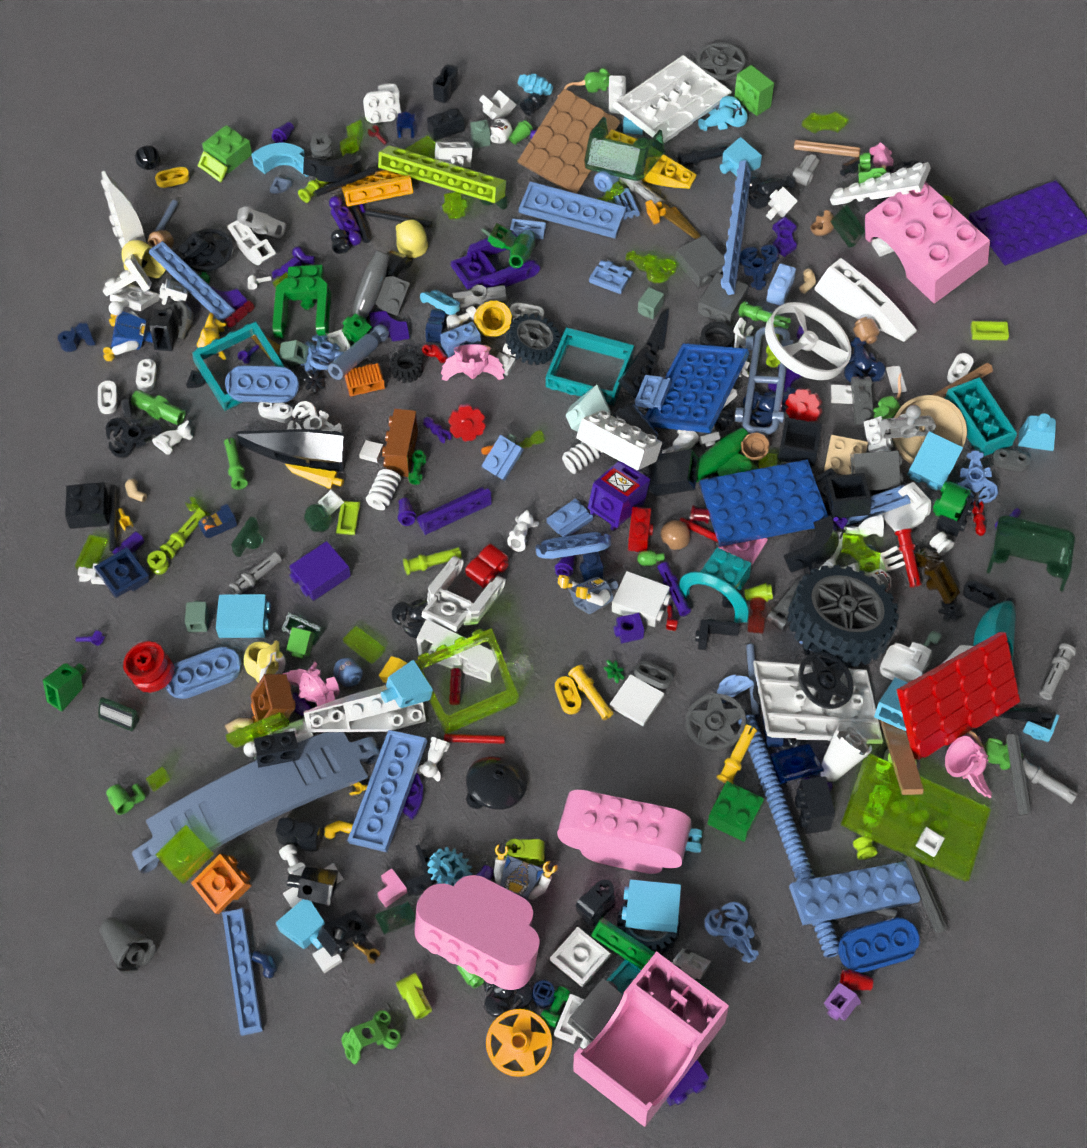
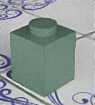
M487 120L470 122L474 148L491 146Z
M648 287L638 301V313L654 319L663 306L664 294Z
M297 340L282 342L279 359L291 366L305 364L309 346Z
M186 602L185 625L188 632H208L209 610L206 602Z

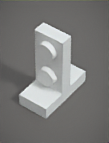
M133 254L127 256L124 261L129 270L122 272L117 279L111 278L105 282L103 292L106 296L135 280L144 292L150 289L152 282Z

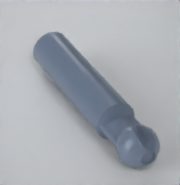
M380 324L375 326L369 334H365L328 366V372L331 377L336 380L342 379L378 347L379 343L386 341L389 336L387 327Z

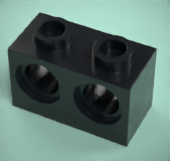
M295 731L253 738L258 768L299 760Z
M354 909L322 925L317 939L329 955L333 957L339 953H346L354 945L359 946L363 944L367 939L366 936L370 927Z

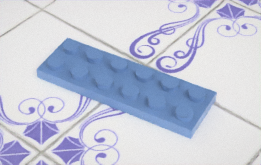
M529 182L519 207V213L616 239L626 213V207Z
M388 730L347 840L349 844L388 852L426 747V738Z
M906 861L793 882L789 885L802 925L918 903L920 901V896Z

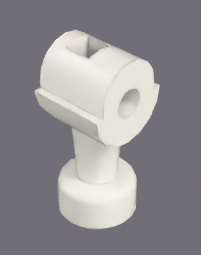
M470 306L466 309V313L459 316L456 314L449 315L447 317V330L450 331L458 328L469 319L474 321L475 307Z
M293 844L284 846L279 851V854L283 860L288 861L290 867L287 870L289 874L301 876L305 865L299 863L295 857L297 854L295 846Z

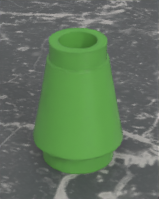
M525 120L519 122L509 140L516 145L530 135L531 130H533L532 126Z

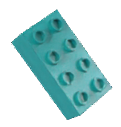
M980 377L948 389L945 399L952 402L962 413L967 427L966 437L975 451H979V453L987 456L998 449H1005L1013 445L1017 432Z

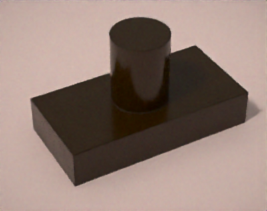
M937 561L928 571L931 579L926 581V587L930 591L937 589L944 603H951L960 594V591L944 561Z

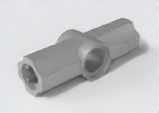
M476 285L472 290L452 293V298L460 302V307L474 306L478 308L481 304L488 301L507 300L504 285L487 288L482 285Z

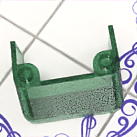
M602 117L590 132L584 164L588 170L603 171L610 175L633 181L642 180L665 153L662 130H658L652 139L642 137L632 145L607 139L606 117Z
M1002 516L997 523L986 573L990 574L994 562H1007L1009 555L1047 564L1046 570L1051 576L1061 578L1059 591L1063 592L1072 567L1075 535L1065 529L1011 516Z

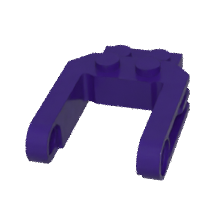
M511 230V233L517 237L516 233ZM488 238L470 244L466 256L451 261L452 269L467 290L476 285H482L486 288L500 285L508 287L534 277L540 271L538 263L535 260H531L520 268H513L511 266L496 272L487 257L508 249L492 246L487 241Z

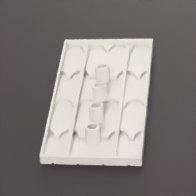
M682 55L615 101L613 107L629 120H632L634 124L656 139L660 144H664L719 105L722 97L730 96L732 91L714 77L706 74L702 68L686 56Z
M766 661L753 662L767 736L772 738L831 741L836 728L839 725H844L842 727L844 729L851 727L860 732L868 740L866 744L883 743L879 721L874 717L876 708L867 670L848 668L854 684L851 699L840 708L825 709L814 704L804 694L798 679L800 664ZM811 665L805 666L804 674L813 672ZM843 673L840 681L848 688V682ZM807 687L810 690V692L818 699L817 691L814 688ZM833 695L830 704L839 703L844 699Z

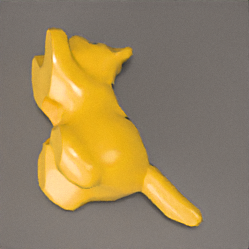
M210 312L201 331L197 347H204L211 344L213 340L220 339L219 332H224L223 327L227 324L222 323L217 318L213 319V313ZM219 352V357L226 360L224 352Z

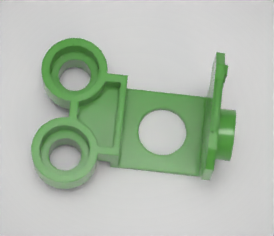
M870 152L860 155V164H858L859 184L869 178H879L886 173L883 167L871 169Z
M377 1011L371 1021L352 1027L350 1032H345L342 1036V1045L345 1049L346 1057L353 1064L356 1065L360 1060V1051L364 1046L376 1042L378 1046L383 1044L388 1049H394L400 1043L401 1035L399 1031L388 1029L391 1017L387 1011ZM369 1028L373 1038H365L362 1035V1029Z

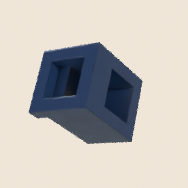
M599 553L584 554L583 563H580L579 566L584 582L595 577L603 579V564Z

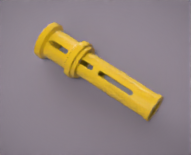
M578 665L570 670L568 676L574 679L578 685V690L585 693L602 717V720H607L606 716L610 718L613 715V711H611L594 687V681L591 677H588L584 671V666Z
M745 725L730 758L725 759V766L721 774L716 777L723 783L728 781L734 784L733 779L737 771H740L742 768L740 763L757 732V729L754 727L751 729L752 726Z

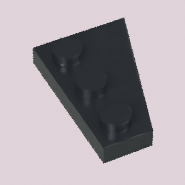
M647 347L640 350L618 380L635 400L645 375L654 376L658 360Z

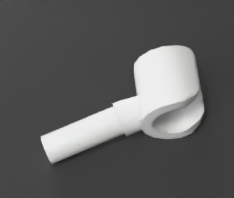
M253 275L249 276L248 289H256L257 283L270 281L271 276L257 278Z

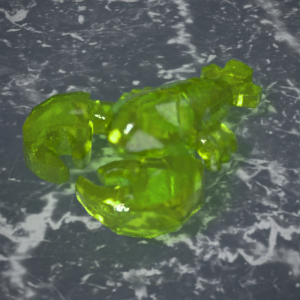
M636 251L626 254V260H633L636 267L641 271H645L647 279L653 283L667 281L677 269V263L669 258L657 259V256L651 254L641 256L637 255Z

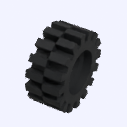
M404 349L405 352L398 350L399 354L395 352L394 357H391V374L399 382L402 379V383H406V380L411 383L412 379L416 381L417 377L420 378L421 373H423L421 355L417 351L414 353L413 349H410V352H408V349ZM404 363L413 364V366L408 369L400 367Z

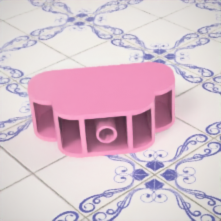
M573 790L568 794L557 833L559 839L564 844L581 850L583 856L591 861L632 871L656 874L660 873L663 867L677 868L682 865L691 829V819L685 813L673 808L585 790Z
M477 875L465 876L458 880L454 886L449 884L432 885L419 898L416 907L414 933L417 941L431 953L438 954L446 958L448 962L463 967L467 972L480 976L486 982L507 990L519 989L526 985L535 971L540 940L537 932L531 927L533 909L525 898Z

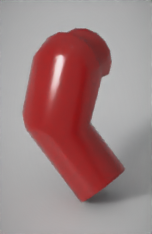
M426 344L422 347L424 355L436 357L440 363H444L448 359L437 345Z

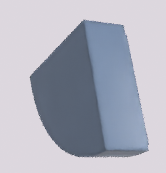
M275 177L270 187V193L285 192L292 186V181Z

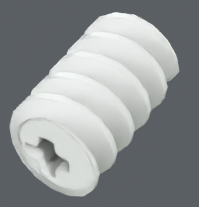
M582 441L575 448L573 447L565 452L562 459L567 469L571 473L576 474V468L582 470V465L588 466L587 460L592 463L594 462L593 456L598 459L600 457L598 452H603Z
M380 470L366 497L367 503L375 509L385 510V506H388L393 498V494L396 491L395 488L398 487V482L401 481V476L392 470Z

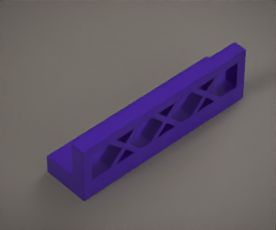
M481 487L416 517L417 523L423 533L427 535L492 505L491 492L489 488L484 490Z

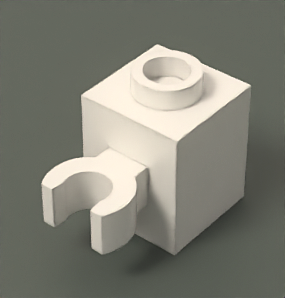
M784 187L779 191L776 189L770 195L771 200L768 205L772 209L766 217L772 220L778 213L783 218L795 206L797 200Z

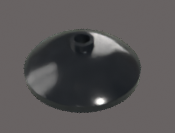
M483 757L470 766L466 775V787L471 797L482 806L490 809L502 810L511 808L522 800L526 792L527 782L523 771L517 764L503 757Z

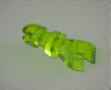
M616 182L610 191H606L605 195L601 198L599 197L598 200L611 201L613 196L624 192V187H620V183Z
M541 430L536 431L530 438L526 437L524 441L515 444L523 449L526 447L530 448L532 444H540L545 441L544 433Z

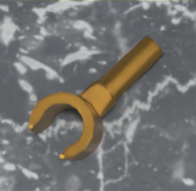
M362 945L353 946L366 955L368 962L371 964L375 963V960L370 958L371 954H376L380 957L377 949L369 950Z

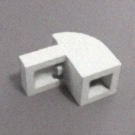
M500 90L491 100L484 95L479 99L484 104L482 106L484 108L483 112L494 121L508 116L517 105Z

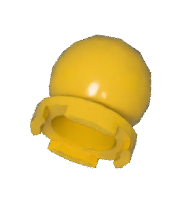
M488 301L476 309L474 324L477 330L485 336H500L510 328L512 314L504 303Z

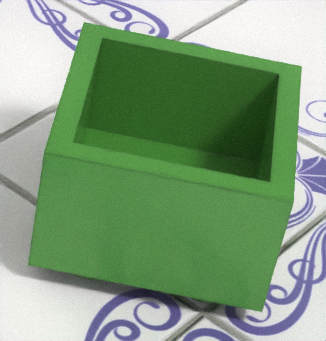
M750 65L737 74L734 97L750 112L758 116L771 107L774 82Z
M227 125L202 143L205 152L228 167V174L252 156L250 141Z

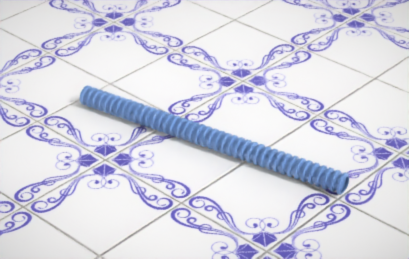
M751 714L745 715L746 725L752 726L751 729L753 727L757 729L748 751L751 758H753L752 762L755 769H757L756 773L759 775V780H761L760 784L763 786L762 789L767 797L771 813L774 814L773 819L776 820L775 824L778 826L779 835L783 837L781 841L785 843L783 846L787 849L786 854L789 855L788 860L791 861L792 871L795 872V878H798L796 882L814 879L813 870L809 868L811 865L807 862L808 857L805 856L806 852L803 850L804 846L801 844V839H799L800 835L796 833L795 822L791 816V811L788 810L789 806L786 804L787 801L784 798V793H782L778 777L775 776L776 771L772 765V760L769 759L770 755L767 748H765L766 744L763 737H761L762 734L757 726L756 718ZM830 920L812 923L815 926L816 936L820 939L819 944L822 945L823 955L827 958L839 954V941H836L838 937L834 934L835 929L832 928L833 924L829 922Z

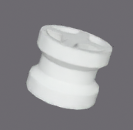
M945 532L938 533L929 543L932 548L937 549V553L940 556L946 554L954 546V542L947 539Z

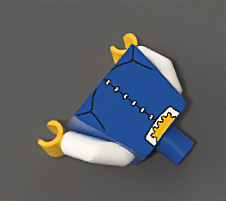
M122 311L119 315L111 314L112 319H109L111 326H114L111 347L113 348L105 347L103 349L105 354L103 357L106 361H112L115 355L139 350L143 341L153 343L151 332L145 330V319L140 318L133 311Z

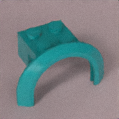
M716 548L700 572H689L683 575L679 583L684 598L687 599L692 585L703 584L710 586L725 595L731 602L735 610L734 622H748V605L736 589L741 590L749 579L751 562Z

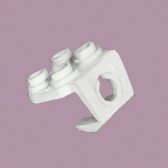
M396 84L379 85V91L369 92L364 97V111L368 122L393 121L396 117L402 116L399 104L400 95Z
M914 482L898 491L902 497L905 495L909 496L910 504L882 513L883 519L895 532L902 529L915 528L923 523L925 517L931 512V500Z
M912 642L910 647L895 643L888 648L880 665V672L888 679L894 680L896 677L909 683L925 673L932 660V650Z

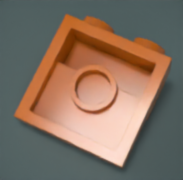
M219 854L191 882L215 914H220L233 900H238L252 886L249 883L250 876L244 870L240 871L236 867L238 861L231 855Z

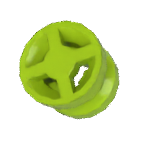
M153 551L148 555L147 561L152 573L160 575L168 570L169 563L164 552Z
M863 836L853 841L852 844L858 851L857 858L859 860L872 858L878 853L876 847L873 846L874 840L872 836Z

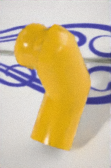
M344 821L328 824L324 829V836L333 839L336 835L335 833L339 831L350 834L353 824Z

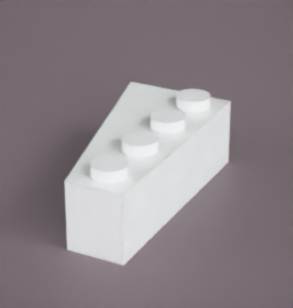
M427 619L417 636L420 658L451 669L460 668L462 673L490 683L492 682L500 665V654L496 651L485 648Z

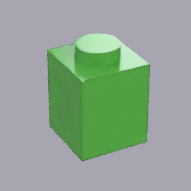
M292 627L286 650L292 652L291 656L303 659V655L310 656L315 633Z

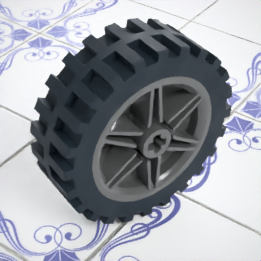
M825 565L820 570L817 568L812 569L810 574L806 573L802 580L799 581L788 607L787 621L791 622L789 626L790 631L796 632L794 638L797 642L802 641L804 643L803 648L807 651L810 649L813 652L830 653L839 658L845 665L851 663L852 666H859L860 662L866 665L872 659L876 660L880 657V654L884 653L898 625L899 614L896 613L898 606L896 603H892L894 597L891 593H886L887 588L883 584L879 585L876 583V578L873 576L869 578L864 575V571L856 572L853 571V567L849 566L844 569L840 568V565H834L833 568ZM829 659L826 660V662H829V663H832V662H833V661H831V660H829Z

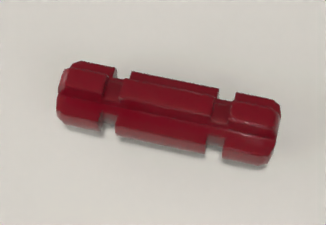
M251 301L245 302L244 306L239 307L231 314L232 316L225 319V323L229 328L236 325L235 322L238 323L248 314L247 312L250 313L255 308Z
M460 668L451 669L449 703L451 705L460 704L462 674Z

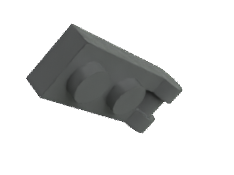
M853 376L851 378L855 427H865L864 421L874 418L871 377H864L862 379ZM859 386H863L864 390H859Z
M799 581L795 582L767 617L769 622H775L782 630L790 623L787 621L788 607Z

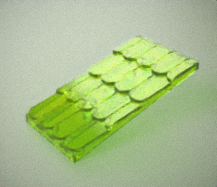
M873 754L865 757L841 826L894 851H899L955 879L969 881L991 808L921 776L920 779L924 789L923 794L902 795L893 764ZM926 827L945 838L934 857L916 847Z

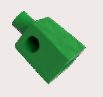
M64 663L44 678L43 685L47 702L62 712L82 690L81 677L87 672V669L80 663L74 668Z

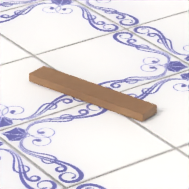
M880 720L902 795L923 794V785L906 731Z

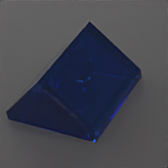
M809 744L771 754V760L780 784L824 772L823 766Z

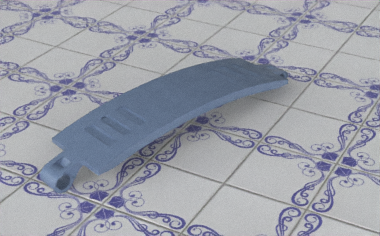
M325 732L297 743L299 760L258 768L256 760L196 790L146 820L153 837L136 848L132 853L140 872L147 873L154 870L159 860L164 858L170 873H173L224 843L279 815L368 778L360 762L372 764L377 761L380 754L377 743L373 737L349 742L344 732Z

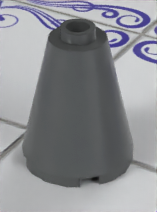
M116 917L103 921L100 928L101 935L117 968L122 973H135L139 971L137 967L142 964L145 966L149 963L156 950L150 937Z

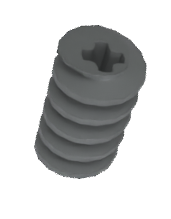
M325 133L314 134L311 137L310 143L312 157L322 160H334L330 136Z

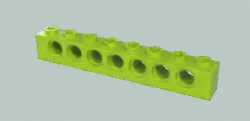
M390 145L379 151L378 168L404 176L410 175L411 178L492 203H496L505 197L506 180Z

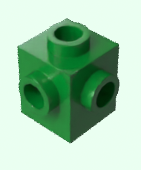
M356 313L352 317L348 316L342 323L344 325L342 329L344 336L354 343L365 334H368L372 328L364 317Z

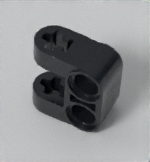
M606 879L598 881L575 905L576 912L591 927L596 926L600 919L615 906L616 900L612 882ZM607 886L609 887L608 889H603V890H601V888H600V887L606 888Z

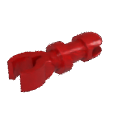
M973 501L971 505H974L972 512L975 515L973 516V521L976 523L975 531L978 536H983L986 533V526L983 522L985 516L982 514L984 504L981 501L978 507H976L975 501Z

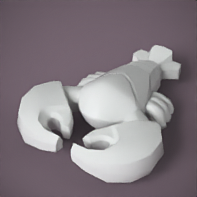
M307 401L300 402L293 410L292 416L294 418L299 412L302 413L298 415V419L310 415L303 423L304 429H320L331 432L338 431L340 433L343 431L340 423L334 426L327 421L329 415L324 411H319L318 417L313 403ZM293 420L289 422L287 430L294 429ZM296 422V429H302L300 424Z

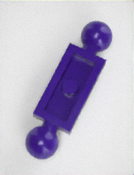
M333 196L329 200V206L332 208L330 212L339 229L345 230L349 235V243L354 246L359 245L362 241V237L359 234L360 228L349 208L342 206V199L338 196Z

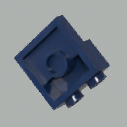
M127 547L94 566V570L115 598L129 590L133 592L149 583V571L145 566L139 564V559L135 552L131 553Z

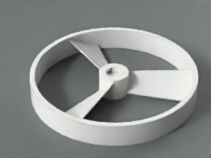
M798 302L783 304L773 312L766 323V340L773 354L787 368L803 377L814 380L832 379L842 372L850 360L851 345L846 333L831 316L814 306ZM782 313H796L804 334L798 343L783 347L774 331V317ZM804 315L826 327L836 338L841 349L819 340L814 332L807 331ZM801 349L805 351L812 350L838 368L833 370L815 369L799 362L792 356Z

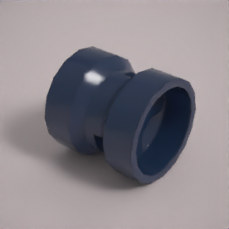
M543 980L535 984L533 988V1001L539 1008H548L553 1004L555 990L552 983Z

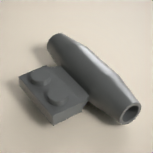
M376 250L365 269L355 295L351 317L356 313L366 319L375 303L381 310L396 316L398 315L410 282L395 276L386 277L390 255Z

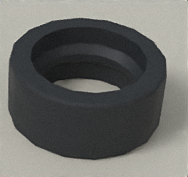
M712 322L704 326L701 331L700 345L733 348L734 332L729 325L722 322ZM712 334H721L728 340L724 344L717 345L710 343L707 337Z

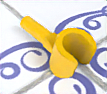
M119 508L118 511L121 516L119 522L123 530H126L125 528L129 525L133 527L134 524L130 517L125 515L122 508Z
M357 782L353 784L356 791L349 794H360L367 789L368 785H362Z

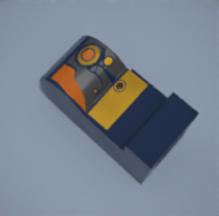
M228 504L221 506V510L211 514V516H205L199 520L198 526L206 538L214 537L237 526L235 516Z

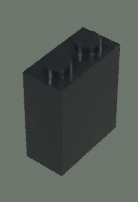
M688 449L658 454L656 462L648 466V478L650 479L648 490L654 496L695 490L699 458L694 451Z

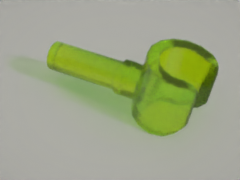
M189 497L192 502L191 504L185 502L189 511L193 512L201 509L207 516H210L208 511L198 505L194 497Z

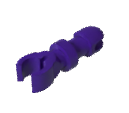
M425 417L423 419L424 426L430 428L431 432L438 436L440 442L445 444V437L451 440V433L442 429L439 424H435L432 418Z

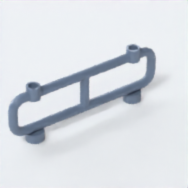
M762 327L756 332L755 337H746V349L753 351L745 407H736L735 422H742L743 428L749 433L758 432L767 435L774 433L778 429L779 423H784V412H781L787 367L780 362L778 377L756 375L761 338L765 334V327ZM774 327L775 334L783 336V347L794 344V340H790V333L786 329ZM755 383L777 384L772 425L770 427H753L750 425Z

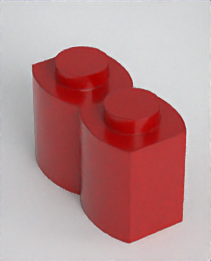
M489 544L465 568L466 576L482 588H485L490 582L494 581L496 575L500 572L503 573L509 565L508 556L494 545Z

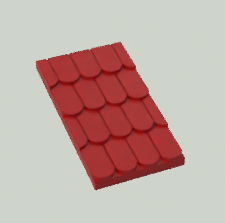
M999 632L975 646L960 645L941 665L896 689L914 759L920 760L921 758L928 757L944 745L951 744L973 728H978L993 717L1000 716L1020 702L1006 633Z

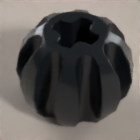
M150 145L140 147L135 154L136 163L143 170L155 169L161 160L159 151Z

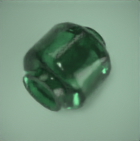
M313 504L305 510L304 521L313 532H324L329 528L332 517L323 505Z

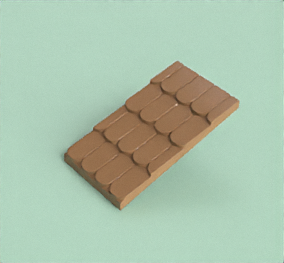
M563 89L517 163L568 192L577 194L595 166L597 152L611 129L616 131L621 121L615 116L604 112L599 107L590 104L585 99L574 95L571 91Z

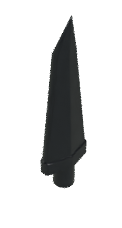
M860 156L843 164L840 174L845 176L848 173H856L859 170Z
M669 308L661 312L647 340V344L651 346L650 352L653 355L657 354L658 349H664Z
M1041 707L1010 708L997 717L1042 724V720H1052V712H1042Z

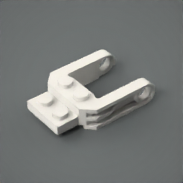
M453 556L429 585V592L427 594L428 605L422 611V617L456 633L462 625L467 626L480 622L503 591L506 579L497 576L493 582L487 585L477 600L471 603V601L447 591L448 587L461 572L464 564L462 559Z

